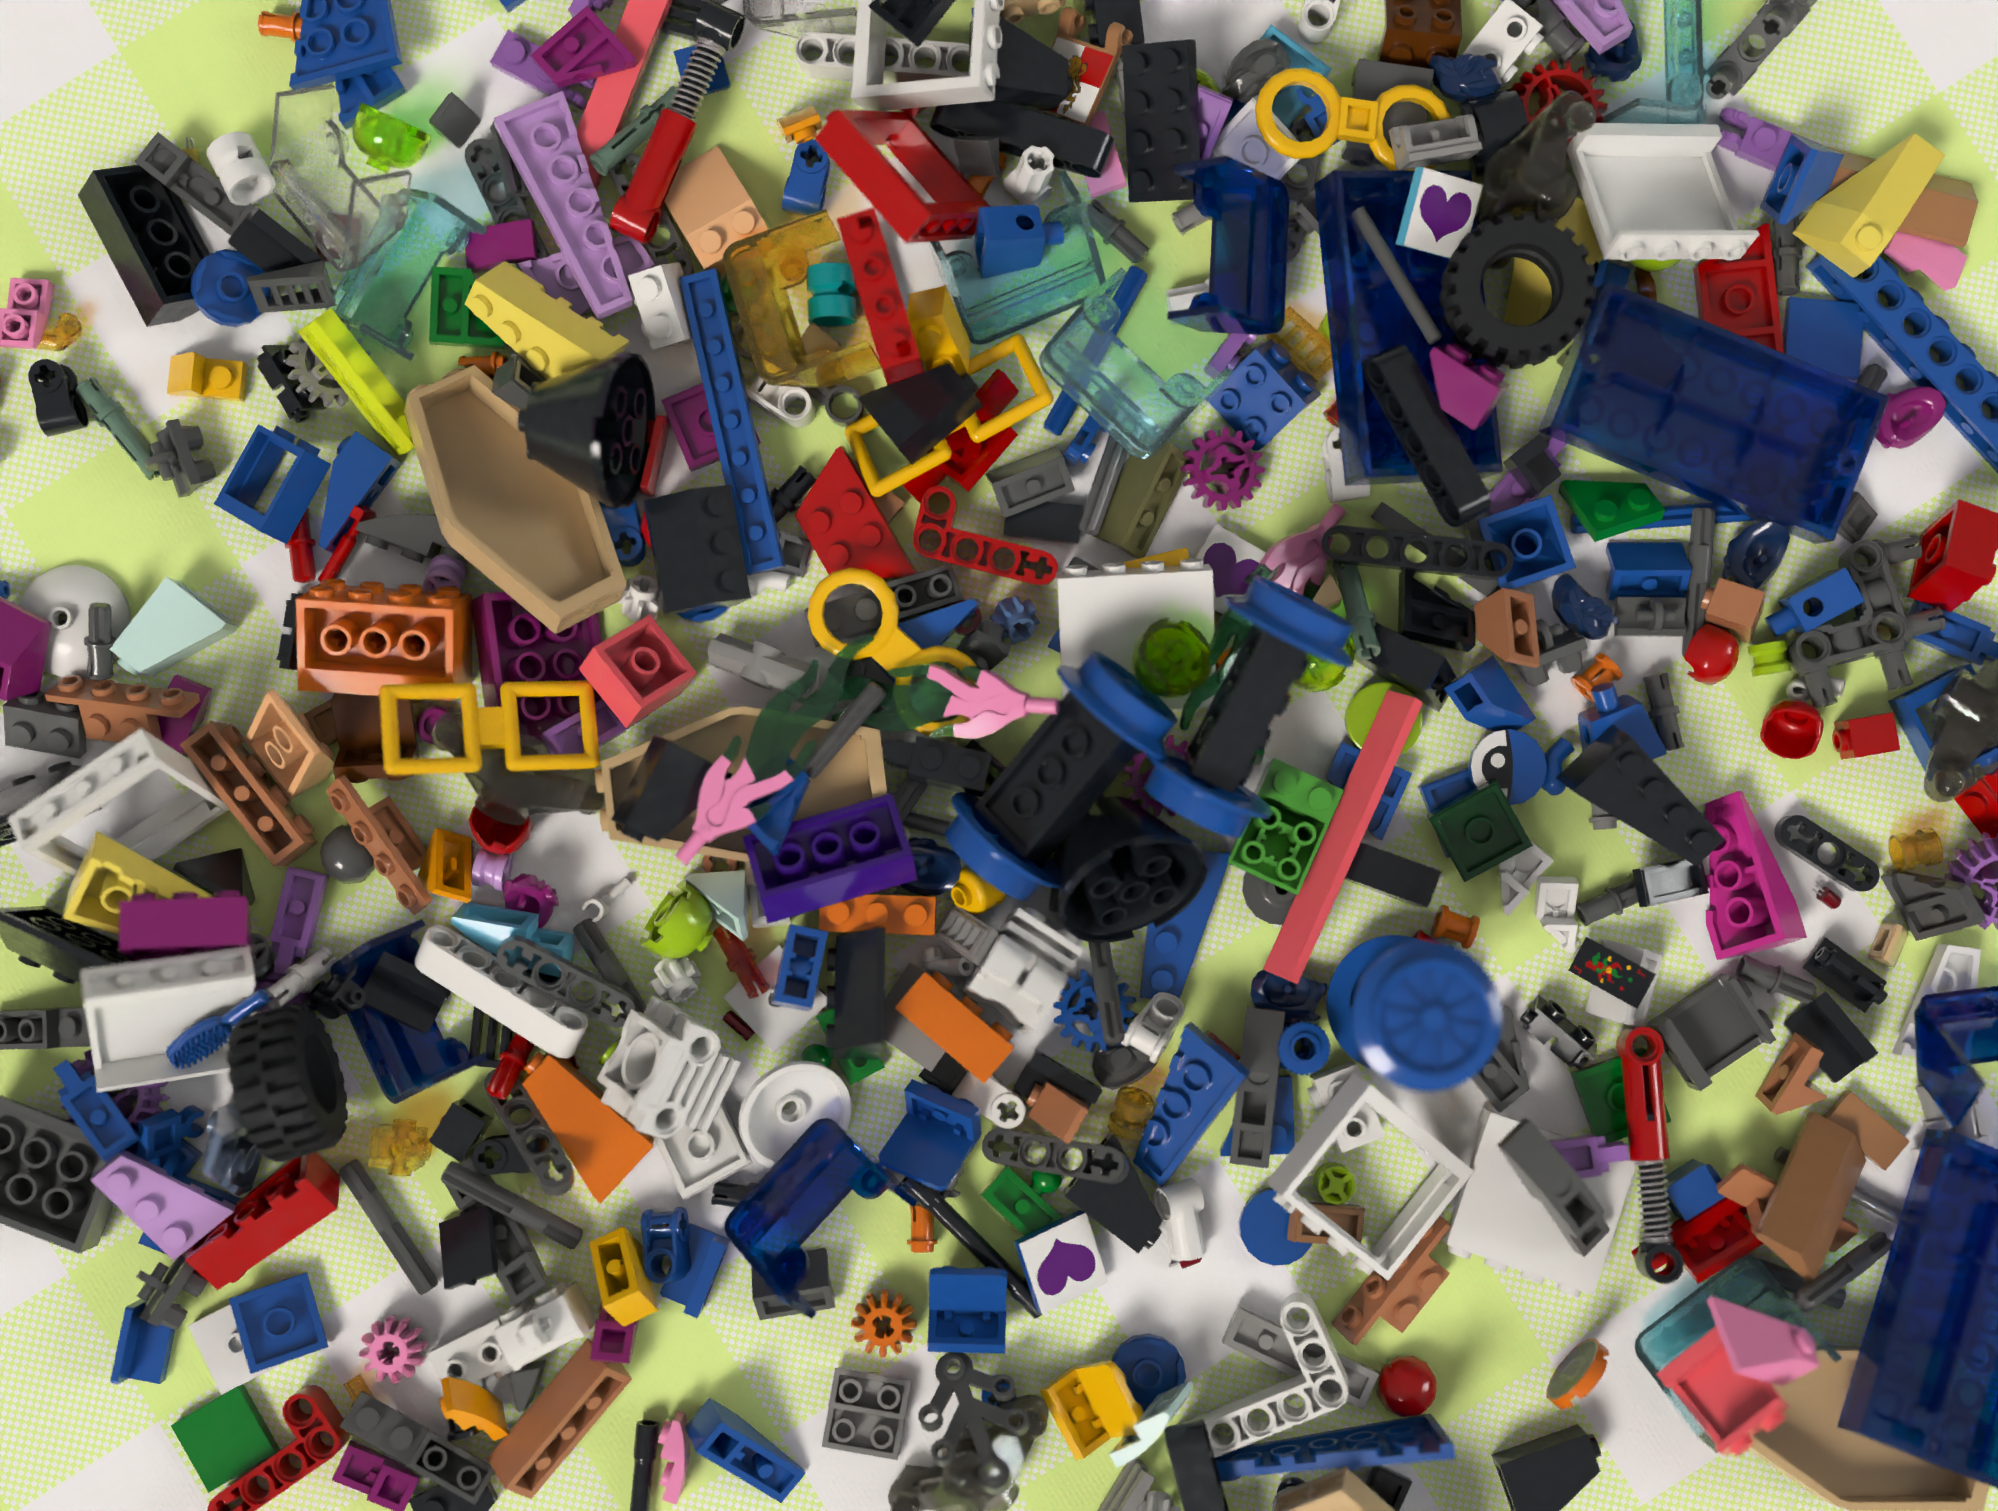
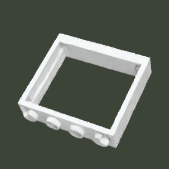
M858 0L851 98L864 110L886 111L995 100L996 79L1000 78L997 50L1002 45L999 17L1000 10L1004 8L1005 0H974L970 76L883 84L887 22L868 7L874 0Z
M141 728L8 817V820L21 849L75 877L87 849L60 834L158 768L190 788V790L114 840L119 844L153 861L228 811L229 808L191 760Z
M1352 1073L1266 1183L1277 1192L1273 1200L1291 1214L1295 1209H1298L1304 1214L1300 1221L1317 1235L1324 1230L1330 1235L1327 1242L1338 1252L1345 1256L1348 1251H1351L1357 1256L1353 1263L1368 1275L1375 1270L1388 1281L1474 1173V1170L1372 1085L1355 1073ZM1364 1103L1368 1104L1439 1163L1371 1251L1295 1191Z

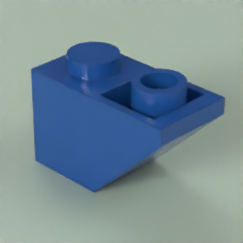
M1493 655L1466 671L1444 688L1465 720L1493 732L1507 729L1517 731L1536 719Z

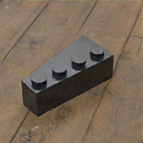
M1613 724L1556 777L1576 794L1695 866L1702 862L1725 840L1634 739Z

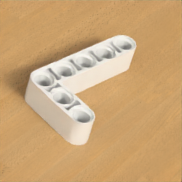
M1296 1292L1287 1296L1282 1303L1280 1315L1281 1326L1303 1374L1182 1422L1186 1423L1200 1419L1205 1421L1215 1458L1338 1409L1346 1402L1349 1386L1347 1373L1315 1302L1307 1294ZM1293 1307H1302L1309 1313V1317L1305 1321L1297 1322L1289 1317L1288 1311ZM1310 1343H1317L1325 1349V1353L1320 1357L1313 1358L1305 1353L1304 1348ZM1332 1379L1341 1385V1389L1337 1393L1330 1394L1323 1391L1320 1385L1323 1381ZM1290 1394H1298L1303 1397L1305 1404L1299 1408H1293L1287 1405L1284 1399ZM1256 1408L1263 1409L1269 1414V1419L1265 1422H1256L1250 1417L1249 1412ZM1218 1423H1227L1232 1427L1234 1433L1230 1436H1220L1214 1430V1426Z

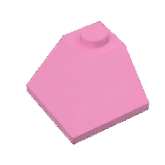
M1712 1296L1706 1300L1734 1373L1784 1386L1821 1366L1815 1353V1341L1805 1328L1762 1311Z

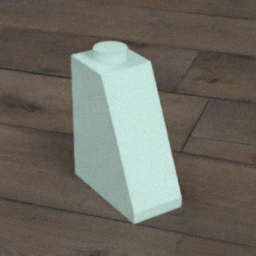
M165 577L114 642L110 650L120 657L117 663L131 674L144 673L155 675L235 633L239 626L181 581Z

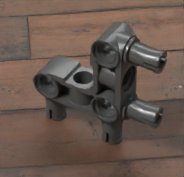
M1768 0L1756 13L1757 16L1731 46L1728 45L1705 72L1710 77L1706 84L1707 94L1711 98L1718 100L1725 97L1727 93L1734 97L1784 37L1787 38L1810 12V8L1817 0ZM1756 34L1761 36L1765 41V48L1758 49L1753 47L1749 42V35Z
M1916 534L1886 543L1877 539H1861L1851 545L1840 556L1838 567H1846L1865 600L1854 607L1856 617L1853 619L1854 621L1834 627L1831 624L1816 627L1802 633L1788 646L1786 651L1787 661L1790 662L1796 674H1799V677H1804L1812 706L1816 709L1821 708L1823 705L1826 707L1838 703L1827 672L1833 666L1874 656L1875 659L1880 660L1888 691L1895 690L1897 687L1903 688L1912 685L1914 682L1911 679L1903 654L1907 644L1914 636L1945 629V618L1933 620L1943 614L1939 606L1908 615L1904 613L1891 573L1890 564L1922 557V546L1914 547L1916 543L1920 542ZM1854 553H1859L1866 557L1868 561L1867 568L1856 564ZM1878 624L1884 625L1889 629L1891 634L1890 640L1882 639L1878 635L1876 629ZM1802 643L1810 644L1815 649V659H1809L1803 655L1801 651Z

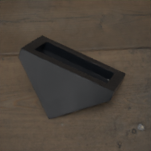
M242 848L177 862L172 869L214 893L218 891H238L240 896H247L249 906H252L255 901Z

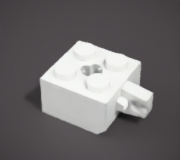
M564 1280L557 1282L543 1290V1294L535 1298L536 1302L531 1303L530 1299H528L518 1307L511 1306L508 1308V1312L500 1316L502 1322L492 1333L508 1365L514 1371L523 1368L525 1364L576 1338L584 1337L595 1325L597 1319L578 1281L567 1286Z

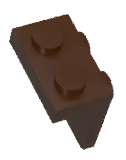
M1384 0L1385 27L1378 52V61L1429 69L1432 55L1457 57L1462 39L1461 0Z
M334 693L331 698L339 746V752L333 765L335 780L342 775H345L351 783H361L368 779L379 778L399 781L407 777H413L414 774L389 775L384 769L380 696ZM411 699L396 700L400 759L419 758Z

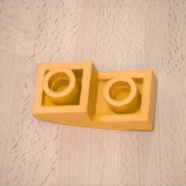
M813 105L777 119V124L787 143L795 140L796 144H803L814 139L817 135L816 131L822 129L821 119Z
M453 1377L441 1379L443 1396L440 1397L439 1402L441 1410L447 1419L452 1418L462 1430L475 1425L479 1431L484 1430L494 1442L508 1436L503 1403L495 1395L476 1384Z

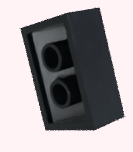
M731 485L693 488L644 501L663 615L731 607L751 598Z
M883 927L837 936L835 948H828L827 971H834V986H827L826 1009H834L833 1024H826L825 1045L826 1047H833V1059L879 1060L884 1044L885 928Z

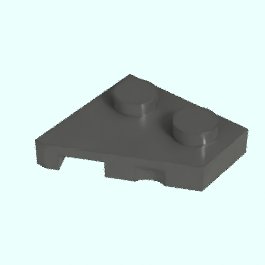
M1896 869L1888 870L1880 876L1916 941L1975 926L1986 919L1966 883Z
M1506 1005L1502 1008V1026L1496 1048L1481 1070L1470 1078L1499 1113L1530 1089L1526 1070L1523 1069L1520 1043L1516 1038L1512 1018H1514L1513 1012Z

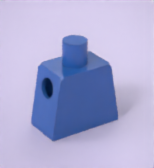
M1036 205L978 208L974 251L981 279L1037 267L1041 264L1044 246L1064 243V231L1061 221L1042 223L1039 208Z
M1846 567L1829 570L1780 598L1778 603L1782 609L1767 616L1765 621L1776 638L1791 629H1794L1796 633H1805L1863 603L1865 600ZM1806 601L1810 604L1809 614H1805L1803 611V604Z
M1612 682L1601 683L1591 689L1596 706L1578 714L1582 752L1613 724L1631 736L1652 760L1667 754L1640 701L1628 694L1618 697Z

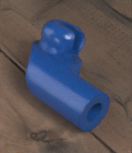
M1562 737L1544 753L1547 771L1541 788L1553 796L1561 794L1566 788L1556 777L1562 772L1561 764L1575 750Z

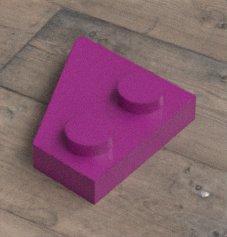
M588 6L583 8L531 54L533 61L558 88L634 68L638 64L632 53Z

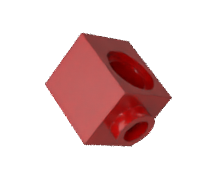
M1893 712L1834 722L1835 730L1832 733V741L1835 750L1840 753L1841 760L1900 750Z

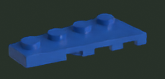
M1202 851L1208 870L1206 880L1198 895L1182 912L1158 928H1155L1153 923L1147 925L1140 998L1152 999L1155 994L1165 992L1175 995L1180 999L1224 877L1230 853Z
M1192 1022L1185 1025L1180 1037L1182 1038L1177 1053L1173 1055L1169 1066L1170 1072L1164 1086L1160 1089L1153 1116L1148 1120L1133 1159V1163L1160 1187L1168 1183L1251 1073Z

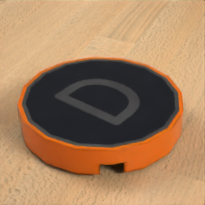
M1595 1338L1587 1339L1579 1344L1557 1367L1548 1384L1546 1397L1559 1409L1573 1407L1574 1404L1570 1401L1575 1396H1578L1580 1399L1584 1396L1586 1397L1599 1382L1608 1362L1603 1356H1609V1350Z

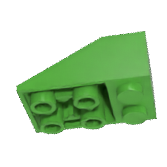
M1273 758L1267 763L1254 791L1257 796L1270 806L1272 815L1269 818H1251L1242 837L1235 839L1227 863L1294 895H1298L1344 790Z

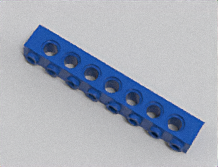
M1821 254L1815 257L1806 266L1809 272L1837 301L1857 303L1862 308L1858 312V316L1864 322L1863 329L1917 387H1931L1942 393L1946 402L1943 415L1998 473V377L1991 371L1985 370L1976 360L1974 351L1968 345L1960 343L1950 332L1948 323L1928 309L1924 304L1921 294L1917 290L1908 287L1899 278L1897 269L1889 261L1883 260L1878 256L1873 265L1862 272V279H1858L1848 275ZM1878 292L1886 296L1888 307L1879 303L1877 298ZM1904 320L1912 324L1914 328L1913 335L1904 329ZM1930 348L1938 352L1940 357L1939 363L1931 358ZM1956 375L1964 380L1965 391L1957 386ZM1982 403L1990 408L1991 418H1987L1983 414Z

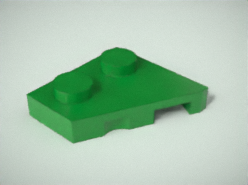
M432 266L430 345L504 349V341L465 305L466 299L476 280L471 269Z
M1564 480L1560 483V495L1594 542L1663 519L1665 508L1646 483Z

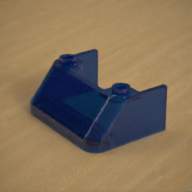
M1227 155L1174 165L1175 174L1196 183V191L1194 193L1195 207L1203 217L1212 220L1209 293L1196 294L1192 299L1189 309L1167 312V320L1200 332L1256 335L1280 332L1285 320L1290 205L1286 186L1280 180Z
M423 919L365 942L331 966V977L336 973L342 975L355 969L357 972L351 980L363 989L383 951L415 966L414 959L420 945L411 935L426 926ZM364 1005L347 1013L384 1095L393 1104L406 1100L488 1060L485 1053L469 1060L470 1056L466 1045L451 1036L444 1039L436 1021H434L427 1034H422Z
M1998 986L1927 994L1921 998L1914 1010L1916 1075L1952 1126L1960 1125L1986 1086L1984 1080L1971 1064L1998 1061Z
M821 1118L815 1121L730 1212L725 1222L726 1236L781 1301L811 1319L817 1313L796 1289L806 1278L810 1269V1258L801 1245L852 1189L859 1196L868 1200L879 1197L886 1189H889L913 1208L919 1202L888 1168L882 1166L875 1156L843 1127L830 1118Z

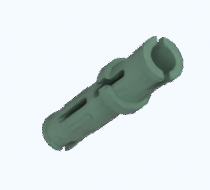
M671 86L652 105H644L639 110V116L619 131L599 150L589 156L591 164L601 175L606 176L609 171L651 136L662 109L672 106L670 101L675 100L673 95L677 94L676 87Z
M91 377L89 381L86 379L81 382L75 389V392L95 414L94 420L98 425L105 427L113 435L148 480H153L154 476L156 478L161 475L160 471H148L146 469L144 461L154 454L149 442L124 414L125 408L120 402H114L95 377Z
M1333 562V568L1336 572L1347 615L1345 620L1354 626L1351 634L1356 649V656L1362 660L1372 659L1369 648H1372L1375 657L1379 655L1381 648L1374 629L1376 618L1374 613L1369 610L1358 566L1344 564L1342 567L1340 563Z

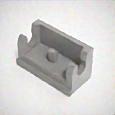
M1472 114L1410 126L1392 127L1388 130L1397 172L1415 169L1416 167H1428L1468 160L1482 150L1481 141L1479 142L1476 123Z

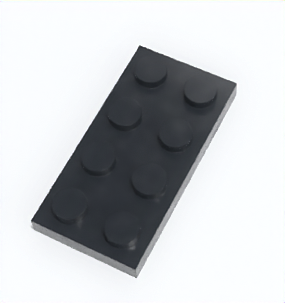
M1187 39L1122 46L1129 203L1201 199L1196 40Z

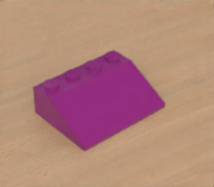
M506 592L483 593L472 600V614L485 707H501L500 687L505 682L587 680L579 668L592 648L602 642L598 612L555 634ZM594 689V698L596 703L602 700V698ZM579 696L517 697L521 748L545 745L540 738L542 733L580 712ZM490 749V751L505 750V749Z

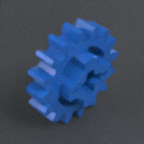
M1082 969L1080 971L1081 980L1078 981L1069 976L1068 983L1071 987L1068 990L1062 989L1060 993L1063 996L1062 1002H1054L1053 1007L1061 1010V1015L1053 1020L1056 1024L1065 1025V1028L1060 1033L1062 1037L1074 1036L1071 1043L1072 1046L1079 1048L1085 1041L1086 1051L1094 1052L1096 1044H1099L1100 1048L1106 1052L1109 1051V1044L1104 1041L1100 1012H1097V1019L1090 1015H1083L1093 1009L1092 1002L1097 1004L1093 977H1091L1087 970ZM1123 982L1118 984L1123 1028L1126 1032L1129 1028V1025L1126 1024L1127 1019L1135 1018L1137 1013L1130 1011L1128 1008L1129 1005L1136 1002V998L1124 995L1130 986ZM1080 992L1081 997L1076 1006L1072 1007L1074 998ZM1075 1024H1088L1093 1036L1083 1034Z

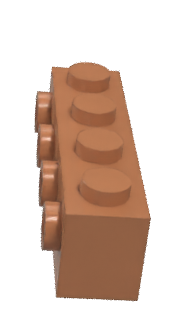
M209 721L182 742L180 746L273 866H289L318 843L312 835L315 831L312 824L302 814L297 815L288 804L291 800H289L278 784L273 785L265 774L268 771L255 754L250 755L242 745L245 741L240 731L232 724L227 725L226 723Z
M587 1339L508 1432V1436L504 1437L487 1457L504 1489L532 1499L632 1380L622 1363L591 1361L592 1340Z

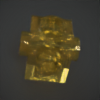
M393 1119V1124L382 1123L373 1127L368 1167L388 1169V1174L392 1176H411L412 1171L423 1167L425 1161L430 1159L432 1144L429 1142L430 1138H427L428 1127L416 1126L417 1121L412 1119Z

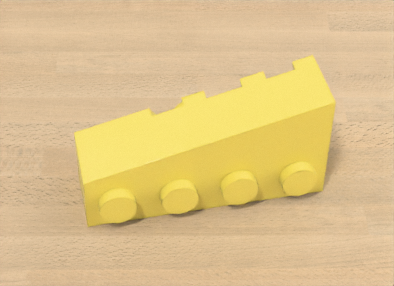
M506 261L477 278L465 302V305L475 316L488 325L546 380L624 352L629 343V340L620 334L613 337L602 330L603 323L592 316L585 319L572 310V303L564 298H552L545 293L542 284Z
M96 831L68 891L63 918L120 935V901H131V895L154 894L156 895V900L173 899V894L180 892L197 893L198 898H213L215 896Z

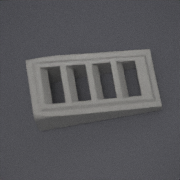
M953 904L936 930L935 935L945 944L979 966L997 938L998 931L977 916Z

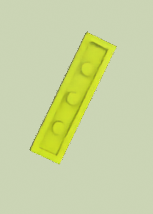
M329 308L298 331L300 336L394 455L406 454L414 448L404 415L406 403L333 309Z

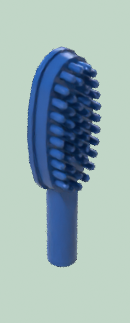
M259 989L224 1015L207 1018L183 1032L166 1049L167 1057L175 1068H179L180 1065L181 1069H184V1064H187L189 1068L191 1067V1062L196 1065L197 1059L201 1062L203 1061L202 1056L208 1058V1053L212 1055L214 1049L218 1051V1046L221 1048L223 1043H227V1039L232 1034L233 1026L242 1018L250 1016L270 1001L268 994L263 989Z

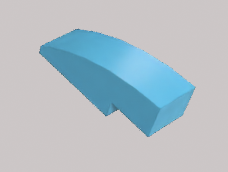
M464 902L451 917V924L469 939L497 955L500 943L505 938L519 935L573 962L575 934L538 928L539 914ZM516 946L514 950H505L509 953V962L514 963L515 960L522 959L529 963L527 969L530 970L533 969L535 961L540 957L537 954H533L532 961L522 956L523 948ZM553 963L542 965L538 971L539 973L556 977L561 976L560 968Z

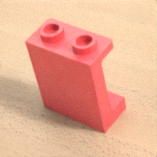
M1716 1326L1656 1374L1667 1388H1671L1715 1442L1717 1445L1715 1448L1721 1455L1729 1456L1733 1453L1737 1457L1743 1454L1755 1443L1751 1437L1763 1428L1766 1432H1769L1780 1425L1786 1419L1783 1412L1790 1407L1771 1383L1734 1373Z

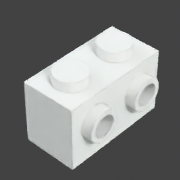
M1504 0L1463 54L1482 55L1485 59L1496 61L1498 65L1492 68L1497 77L1502 81V87H1505L1519 70L1514 64L1523 52L1530 56L1543 40L1544 36L1539 32L1544 26L1512 0Z
M680 262L662 264L628 276L631 284L629 290L633 303L638 306L643 321L641 324L642 333L645 340L650 343L652 350L670 347L693 339L679 277L684 276Z
M1351 1060L1309 1076L1313 1086L1307 1088L1315 1110L1321 1108L1323 1111L1352 1073L1363 1079L1357 1063ZM1364 1103L1331 1145L1335 1144L1336 1148L1341 1153L1385 1137L1376 1111Z
M506 1311L438 1344L427 1353L440 1382L445 1377H453L481 1387L483 1385L481 1379L493 1373L496 1378H500L514 1371L508 1365L492 1333L502 1322L500 1316L506 1313Z

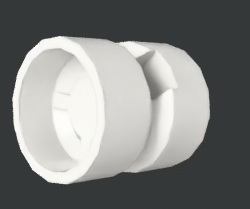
M240 131L230 132L218 137L207 148L206 155L215 173L220 177V182L230 202L243 206L250 203L255 204L265 199L274 190L276 182L266 162L262 160V155L250 134Z

